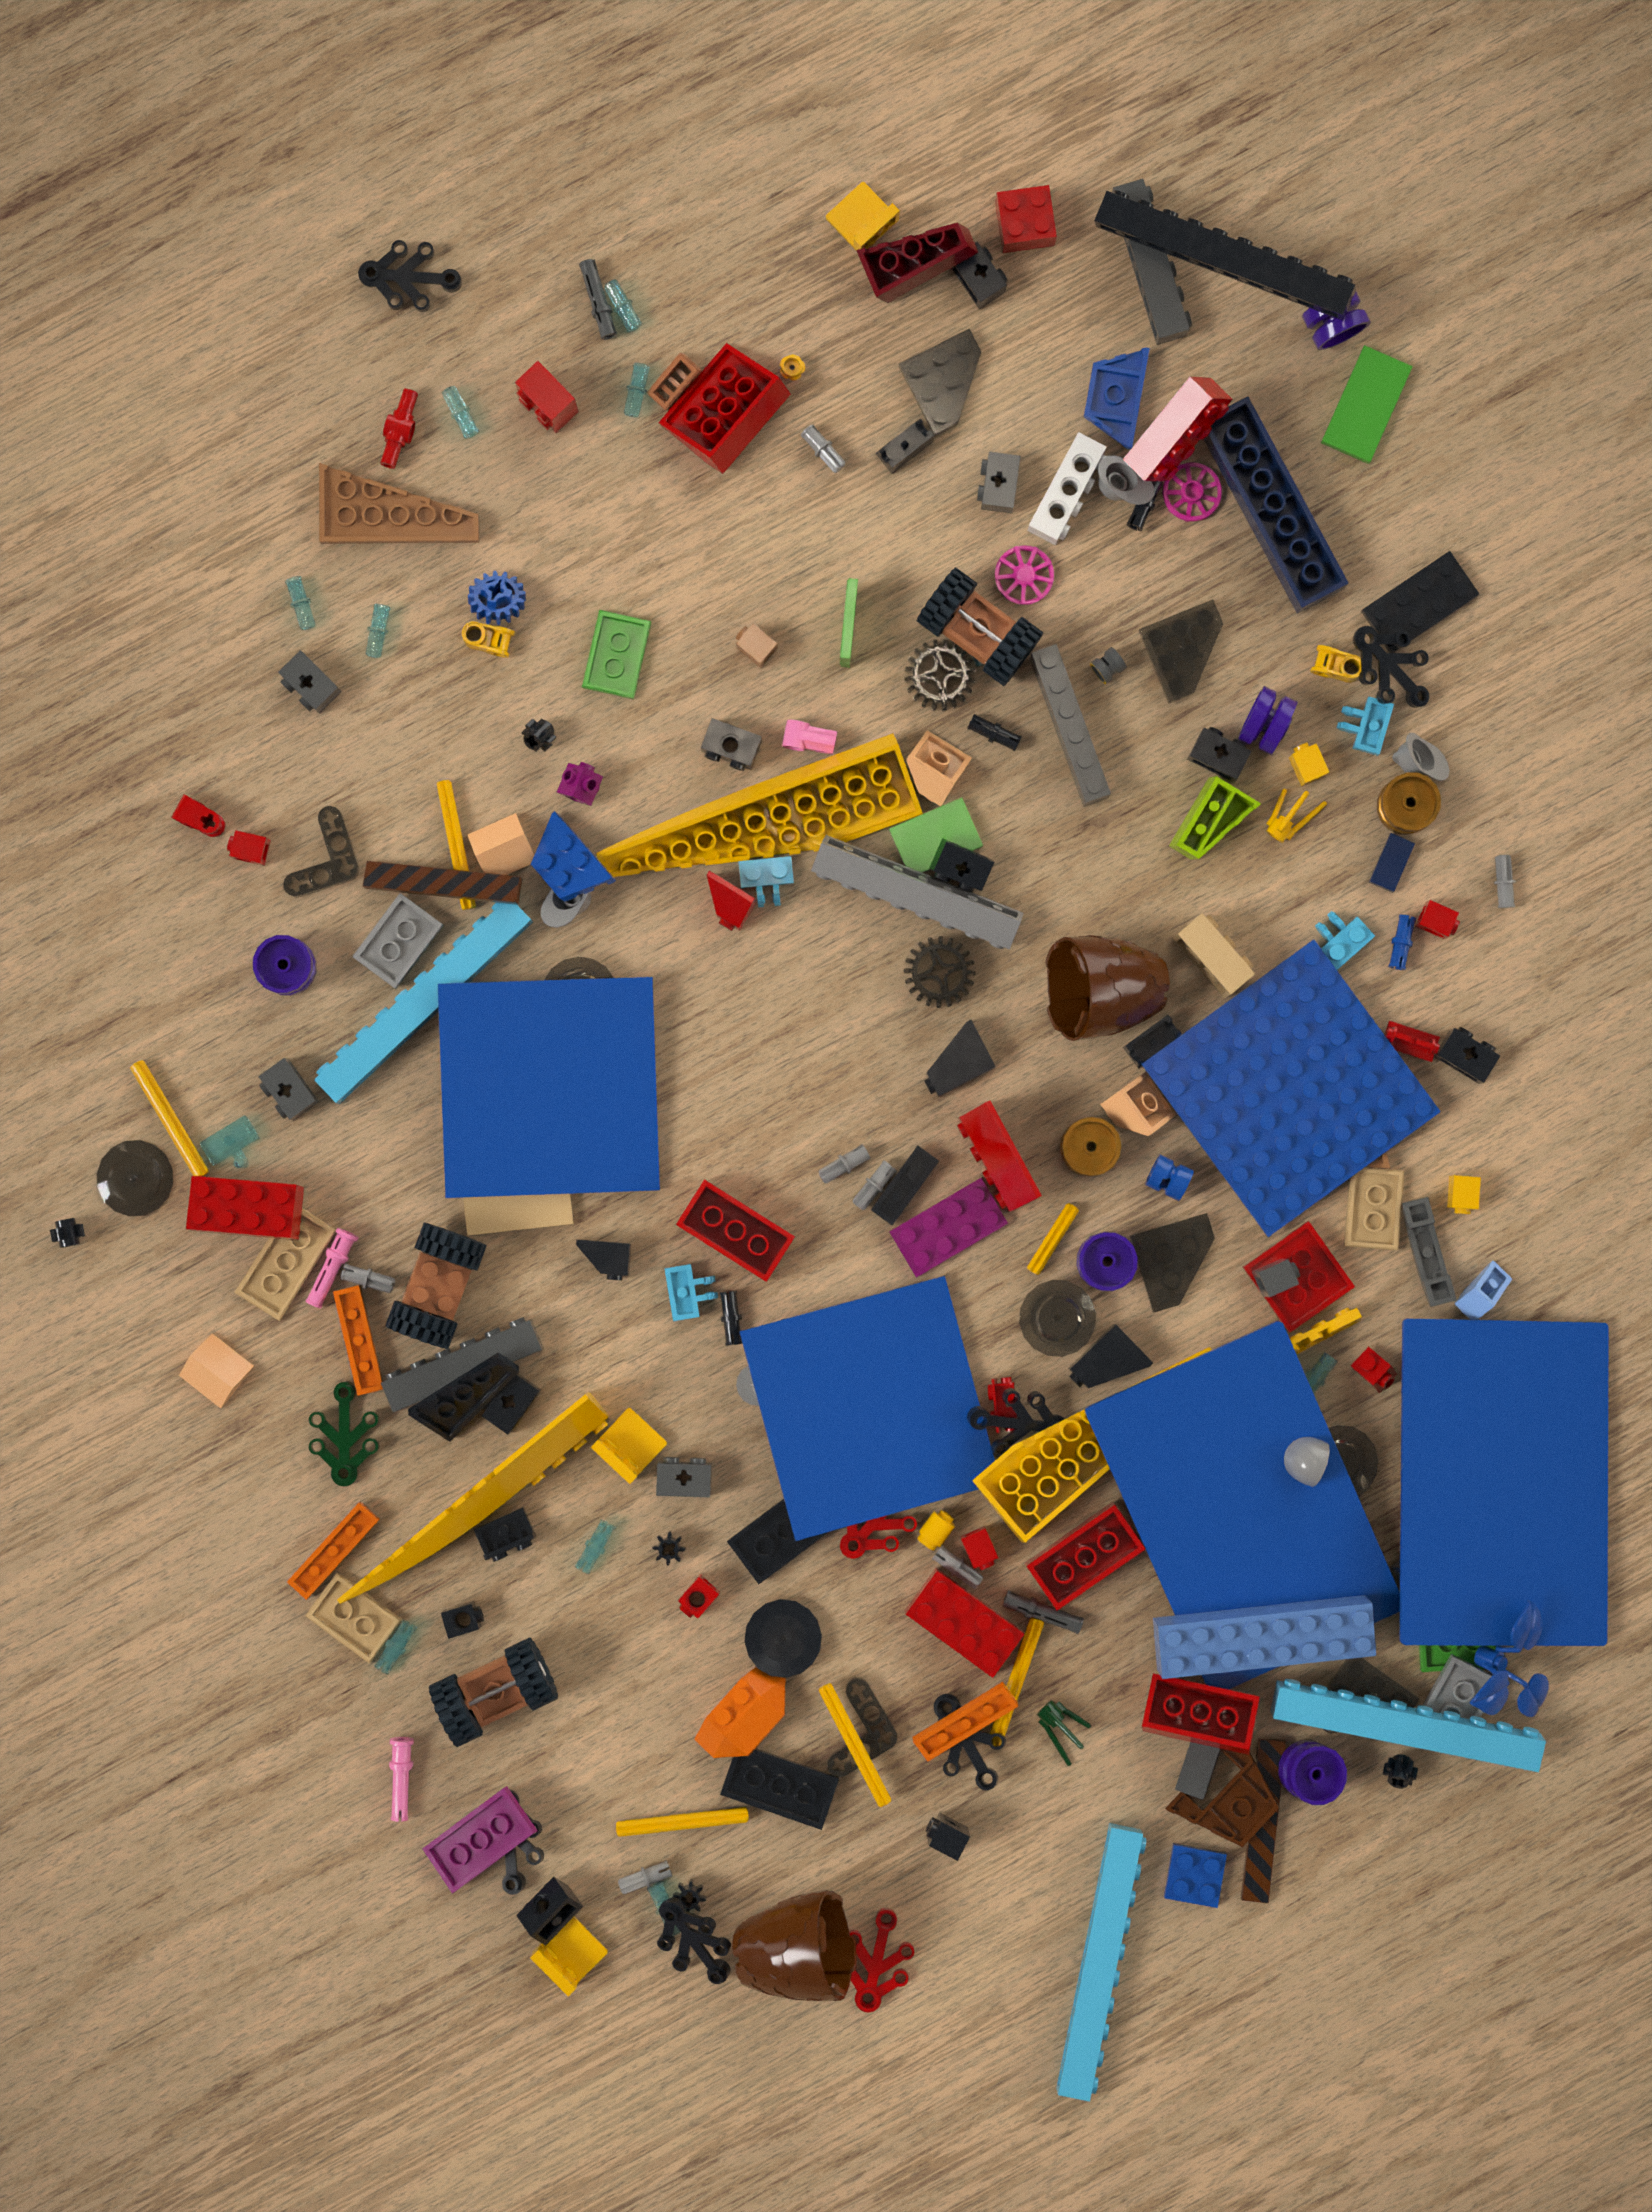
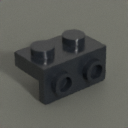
M524 1507L474 1529L484 1552V1559L492 1558L493 1562L507 1557L506 1551L514 1547L520 1551L533 1545L531 1540L536 1537Z

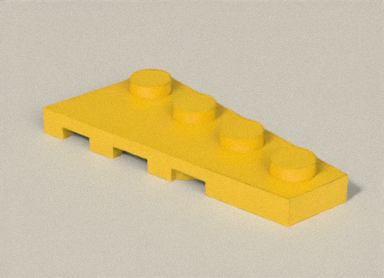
M1349 1307L1335 1314L1336 1318L1328 1322L1325 1320L1320 1321L1311 1327L1312 1330L1304 1334L1300 1332L1290 1337L1296 1354L1298 1355L1360 1322L1362 1316L1359 1310L1355 1308L1350 1311Z

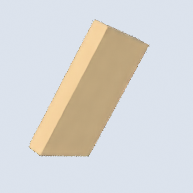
M1364 1167L1349 1178L1344 1246L1398 1251L1404 1171Z
M337 1572L305 1617L370 1664L402 1619L366 1592L340 1604L337 1599L355 1584Z

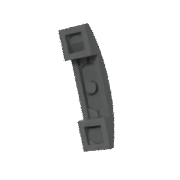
M1425 1197L1402 1203L1413 1258L1429 1306L1433 1307L1456 1301L1450 1274H1447L1434 1227L1435 1220L1429 1198Z

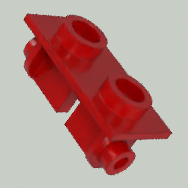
M1393 1021L1388 1022L1384 1035L1396 1051L1432 1062L1434 1054H1437L1440 1044H1438L1439 1036Z
M1011 1377L1001 1378V1383H997V1378L991 1379L992 1384H988V1398L994 1402V1411H990V1415L1017 1417L1013 1409L1006 1407V1403L1002 1399V1394L1006 1389H1015V1382H1012ZM1010 1394L1008 1396V1401L1013 1400L1015 1394ZM996 1427V1433H1000L1002 1427ZM1006 1428V1431L1014 1430L1012 1428Z

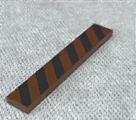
M367 861L363 887L372 890L518 905L523 879L519 876Z
M1258 1738L1256 1764L1277 1803L1280 1804L1282 1784L1278 1775V1768L1281 1756L1286 1749V1741ZM1279 1809L1247 1842L1241 1900L1269 1904Z

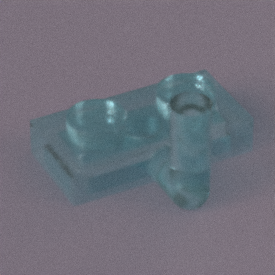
M244 1115L199 1144L213 1166L233 1156L234 1166L244 1169L248 1167L249 1161L242 1149L260 1139L248 1117Z

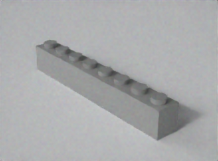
M825 835L811 869L821 879L835 880L849 890L858 889L865 892L872 899H883L890 902L897 909L904 910L906 908L915 912L922 919L931 918L940 922L945 928L959 929L964 931L968 937L984 939L999 949L1007 948L1010 950L1024 914L828 835Z

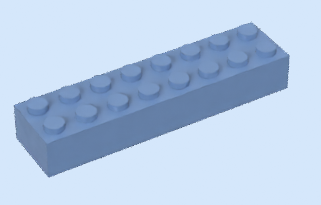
M1365 1595L1153 1618L1157 1671L1162 1679L1376 1656L1373 1604Z

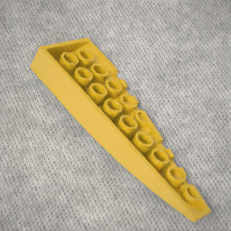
M1208 1347L1142 1381H1145L1153 1376H1156L1197 1356L1209 1352L1212 1349ZM1084 1409L1014 1444L972 1481L1022 1543H1025L1110 1468Z

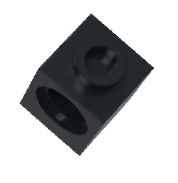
M475 1601L448 1608L441 1612L448 1639L479 1630L482 1627L481 1622L484 1621L482 1609L480 1606L476 1607ZM458 1613H467L471 1618L470 1624L467 1626L459 1624L457 1620Z

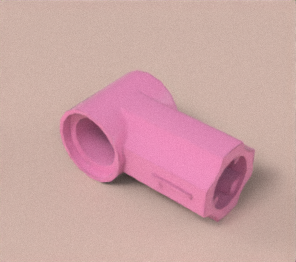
M787 720L782 747L796 751H805L806 749L833 755L837 731L812 727L810 724L798 720Z

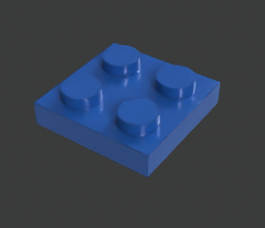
M1173 1843L1164 1898L1218 1908L1227 1854L1225 1852Z

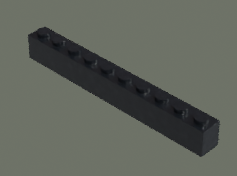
M1115 190L1114 193L1106 191L1094 220L1097 228L1342 321L1344 320L1356 292V284L1352 283L1353 280L1340 274L1334 277L1327 274L1328 271L1325 268L1313 265L1312 268L1302 264V260L1294 256L1281 257L1277 255L1278 252L1267 246H1263L1262 249L1252 246L1253 242L1246 238L1238 237L1236 240L1228 237V233L1216 227L1213 230L1204 228L1202 222L1189 218L1188 221L1178 218L1179 215L1172 210L1164 209L1163 212L1154 209V205L1148 201L1140 199L1139 202L1130 200L1129 195L1118 190Z

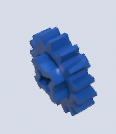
M493 571V576L490 577L483 573V580L475 578V586H469L468 604L470 605L471 613H477L478 620L485 617L487 624L492 620H496L497 625H500L502 619L510 623L512 615L518 618L520 616L519 610L525 609L526 593L523 591V584L517 583L516 576L509 579L507 572H504L502 576H498L497 571Z

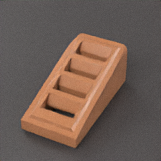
M680 352L646 393L667 411L703 370L686 354ZM681 364L691 371L689 375L679 367ZM674 372L684 379L682 383L672 376ZM667 379L677 388L675 392L664 383ZM659 388H662L670 396L668 400L657 392Z

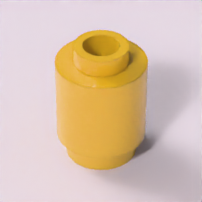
M941 1510L939 1513L933 1511L919 1530L920 1535L917 1539L924 1546L935 1551L937 1547L942 1546L955 1528V1525L952 1523L954 1518L944 1510Z

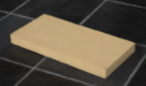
M571 1194L463 1197L467 1236L574 1224Z
M302 1208L299 1240L269 1238L234 1293L278 1321H281L334 1238L336 1229Z

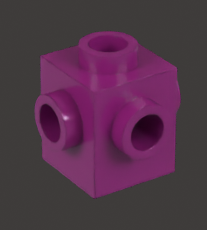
M580 762L579 765L568 763L562 775L557 793L575 802L592 806L603 776L595 773V767L587 763Z

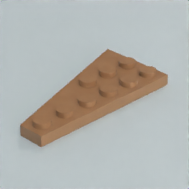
M319 463V542L321 544L479 543V514L449 504L439 503L430 498L408 493V491Z

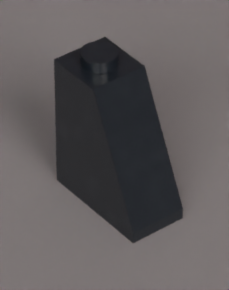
M972 1020L964 1024L927 1071L926 1075L928 1078L924 1082L930 1094L936 1093L940 1097L996 1067Z
M1113 1324L1068 1368L1072 1372L1069 1377L1079 1387L1084 1384L1087 1388H1092L1148 1368L1153 1362L1116 1324Z

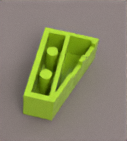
M1218 776L1209 777L1169 847L1190 860L1199 859L1261 803Z

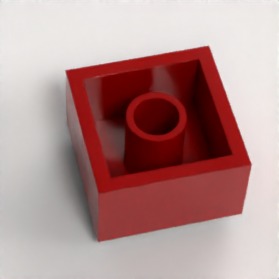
M1049 185L996 193L995 205L1002 253L1055 246L1057 235Z
M539 361L533 364L515 382L519 402L526 410L530 411L533 409L535 411L538 422L546 430L551 428L557 433L579 412L575 398Z

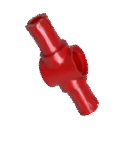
M404 388L397 410H394L393 414H388L383 428L386 446L380 464L386 468L395 469L401 448H404L406 443L410 444L416 424L412 413L418 397V393L414 390Z

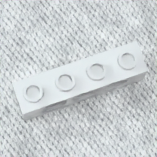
M1078 432L1033 516L1027 531L1053 545H1056L1059 539L1064 541L1071 527L1067 525L1071 515L1074 517L1078 515L1083 505L1079 500L1083 493L1089 494L1095 482V479L1091 477L1095 470H1098L1100 461L1107 457L1104 455L1106 446ZM1077 462H1084L1088 465L1089 470L1079 472L1075 469L1074 465ZM1072 485L1076 489V493L1068 496L1064 494L1062 487ZM1059 508L1063 511L1064 516L1060 519H1055L1050 515V510Z

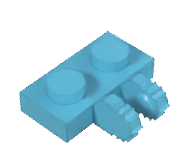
M1368 697L1364 710L1343 706L1341 711L1343 714L1361 718L1359 726L1347 722H1338L1337 728L1341 731L1356 734L1352 749L1379 756L1394 704H1381L1376 698Z
M791 856L738 861L741 889L756 887L758 908L764 907L765 896L762 889L765 886H773V903H775V906H780L779 885L794 884Z
M1331 911L1327 914L1328 918L1340 932L1333 937L1328 928L1320 922L1315 925V928L1328 942L1321 948L1336 970H1338L1372 940L1375 935L1358 916L1346 926Z
M691 1264L664 1268L673 1321L700 1317L698 1301L718 1298L717 1292H707L696 1296L695 1285H706L716 1282L715 1276L694 1279Z

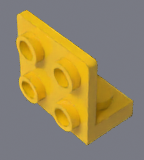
M861 182L826 215V220L855 250L868 249L899 221L900 210L893 203L888 207L865 182Z
M629 1407L590 1448L631 1484L667 1445V1441Z
M574 1916L546 1946L540 1943L533 1950L530 1959L569 1997L576 1990L580 1980L608 1953V1950Z

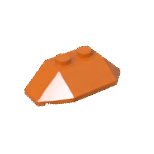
M757 1667L752 1669L736 1683L705 1718L694 1740L713 1758L749 1756L785 1716L786 1678L770 1676Z

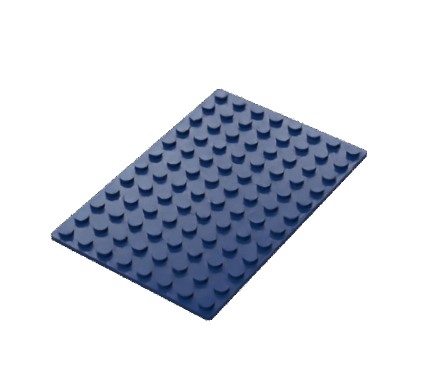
M1410 1318L1403 1320L1400 1513L1401 1644L1512 1646L1510 1640L1511 1631L1516 1620L1526 1608L1527 1600L1537 1606L1542 1616V1632L1535 1646H1605L1607 1644L1609 1327L1606 1323Z
M1281 1321L1272 1322L1085 1408L1088 1421L1175 1615L1365 1595L1373 1604L1374 1623L1400 1612V1592L1284 1324ZM1302 1437H1313L1328 1443L1330 1448L1324 1474L1314 1487L1294 1479L1287 1472L1284 1465L1286 1449L1293 1441ZM1277 1667L1202 1675V1678L1206 1685L1229 1690Z

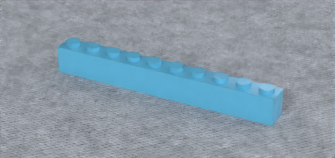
M495 903L491 908L493 912L487 918L484 916L480 917L472 925L474 930L469 935H461L452 944L455 947L448 954L444 952L433 962L435 967L428 973L426 971L420 973L414 980L416 984L409 991L407 989L401 991L395 997L396 1003L390 1009L387 1007L382 1009L375 1016L377 1021L370 1028L367 1025L364 1026L355 1035L357 1040L350 1046L345 1044L336 1053L338 1056L336 1060L331 1064L326 1062L317 1070L318 1076L314 1080L335 1103L341 1104L439 1011L438 984L469 983L533 923L518 905Z
M1294 1679L1277 1680L1270 1709L1273 1719L1534 1772H1539L1546 1744V1740L1539 1733L1540 1731L1531 1727H1523V1730L1513 1728V1725L1506 1722L1498 1721L1497 1724H1491L1477 1716H1471L1470 1719L1460 1717L1458 1713L1452 1711H1444L1442 1714L1433 1712V1709L1427 1706L1418 1705L1417 1708H1412L1398 1700H1391V1703L1380 1701V1698L1373 1695H1364L1363 1698L1354 1696V1693L1348 1690L1339 1689L1338 1692H1333L1319 1684H1312L1311 1687L1301 1685V1682Z
M1109 1823L1056 2086L1057 2093L1060 2096L1090 2102L1091 2094H1096L1099 2079L1095 2077L1097 2067H1101L1103 2063L1104 2051L1100 2049L1102 2040L1106 2041L1108 2037L1109 2024H1106L1107 2014H1112L1115 1999L1111 1997L1112 1988L1117 1987L1120 1971H1117L1116 1968L1118 1960L1122 1961L1124 1957L1125 1944L1121 1943L1123 1933L1128 1934L1130 1918L1127 1917L1128 1908L1133 1907L1136 1891H1133L1132 1888L1134 1880L1138 1881L1140 1877L1141 1864H1137L1139 1853L1144 1854L1146 1847V1838L1143 1837L1141 1829Z

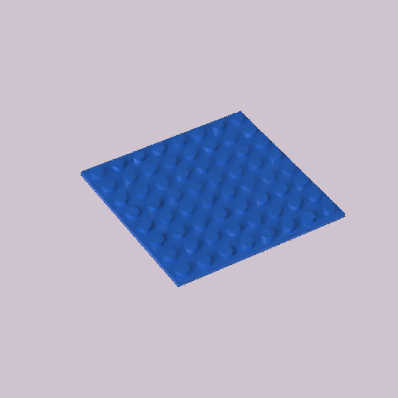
M1315 940L1309 942L1141 1064L1267 1237L1274 1234L1441 1112Z
M653 977L438 984L445 1198L660 1190Z
M945 1276L739 1331L795 1541L979 1490L972 1480L991 1465L995 1459L987 1429L976 1430L967 1421L969 1410L975 1406H980ZM983 1416L977 1419L978 1424L984 1420Z

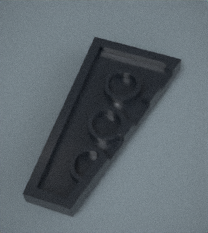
M496 1353L410 1407L408 1415L451 1442L519 1373V1366L500 1353Z

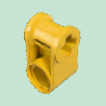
M475 621L464 625L462 637L467 647L494 656L509 658L510 653L507 651L510 639L514 636L515 631ZM477 629L482 633L478 641H470L467 638L471 630Z
M1325 645L1317 646L1318 655L1315 665L1310 669L1311 673L1346 683H1352L1359 679L1361 672V658L1359 656ZM1325 657H1327L1326 664L1323 666ZM1353 663L1356 665L1358 672L1353 675L1348 674L1344 669V665Z

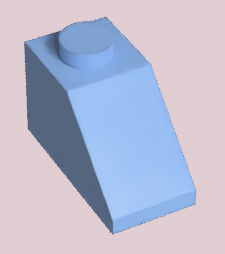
M1491 1261L1464 1289L1455 1305L1471 1320H1478L1495 1306L1512 1278L1495 1261Z

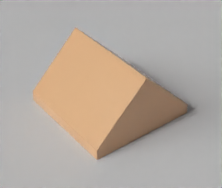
M516 813L468 834L475 856L484 873L510 875L531 865L535 854Z
M212 1333L190 1355L179 1376L219 1408H222L254 1368V1365Z

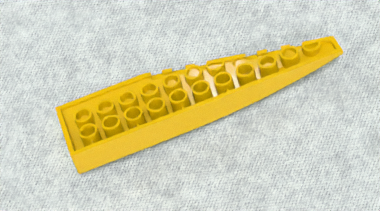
M894 733L699 806L597 852L596 855L613 877L640 874L643 871L654 870L658 872L665 871L667 868L681 867L682 869L699 864H705L706 866L746 861L754 857L763 856V858H770L778 854L789 853V855H794L810 850L818 852L825 835L848 842L922 815L923 813Z
M590 1392L586 1393L497 1466L493 1472L479 1481L472 1489L462 1495L391 1556L339 1597L337 1601L341 1604L392 1579L447 1546L484 1520L528 1483H531L533 1486L546 1476L543 1473L545 1469L550 1465L555 1469L567 1459L564 1454L571 1448L576 1452L587 1443L584 1437L591 1431L595 1434L599 1433L608 1425L605 1420L610 1416Z

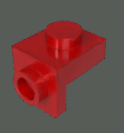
M1369 1346L1351 1365L1352 1369L1370 1383L1378 1393L1388 1389L1394 1383L1397 1376L1393 1367Z

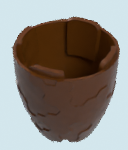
M1094 935L1063 937L1056 941L1049 949L1045 960L1050 1003L1047 1007V1013L1054 1029L1060 1031L1068 1040L1092 1039L1125 1031L1150 1019L1166 1006L1167 997H1164V992L1169 991V972L1166 962L1158 957L1157 953L1137 946L1132 942Z
M828 1889L805 1893L780 1901L778 1904L742 1922L736 1928L732 1940L733 1955L736 1958L739 1957V1963L735 1964V1970L741 1984L768 1995L792 2000H843L850 1986L851 1973L855 1971L857 1966L856 1941L853 1936H850L848 1922L842 1907L843 1898Z

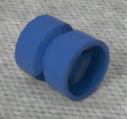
M1160 1154L1147 1177L1145 1185L1156 1191L1163 1189L1166 1196L1180 1201L1191 1181L1194 1170L1181 1164L1174 1166L1173 1160Z

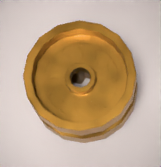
M1407 772L1396 776L1382 788L1377 798V813L1380 821L1388 830L1400 835H1411L1422 831L1436 819L1441 809V795L1437 785L1429 777L1420 773ZM1406 799L1408 800V803L1412 802L1413 807H1408L1406 805Z
M1088 1117L1077 1120L1066 1129L1061 1138L1060 1152L1062 1160L1070 1170L1078 1175L1091 1177L1104 1174L1114 1167L1120 1157L1121 1141L1113 1125L1104 1119ZM1088 1142L1096 1144L1093 1152H1089L1086 1149Z

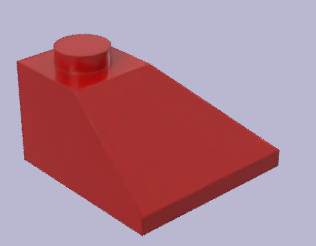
M709 870L707 879L717 917L720 918L719 924L730 931L734 928L740 931L756 905L755 898Z

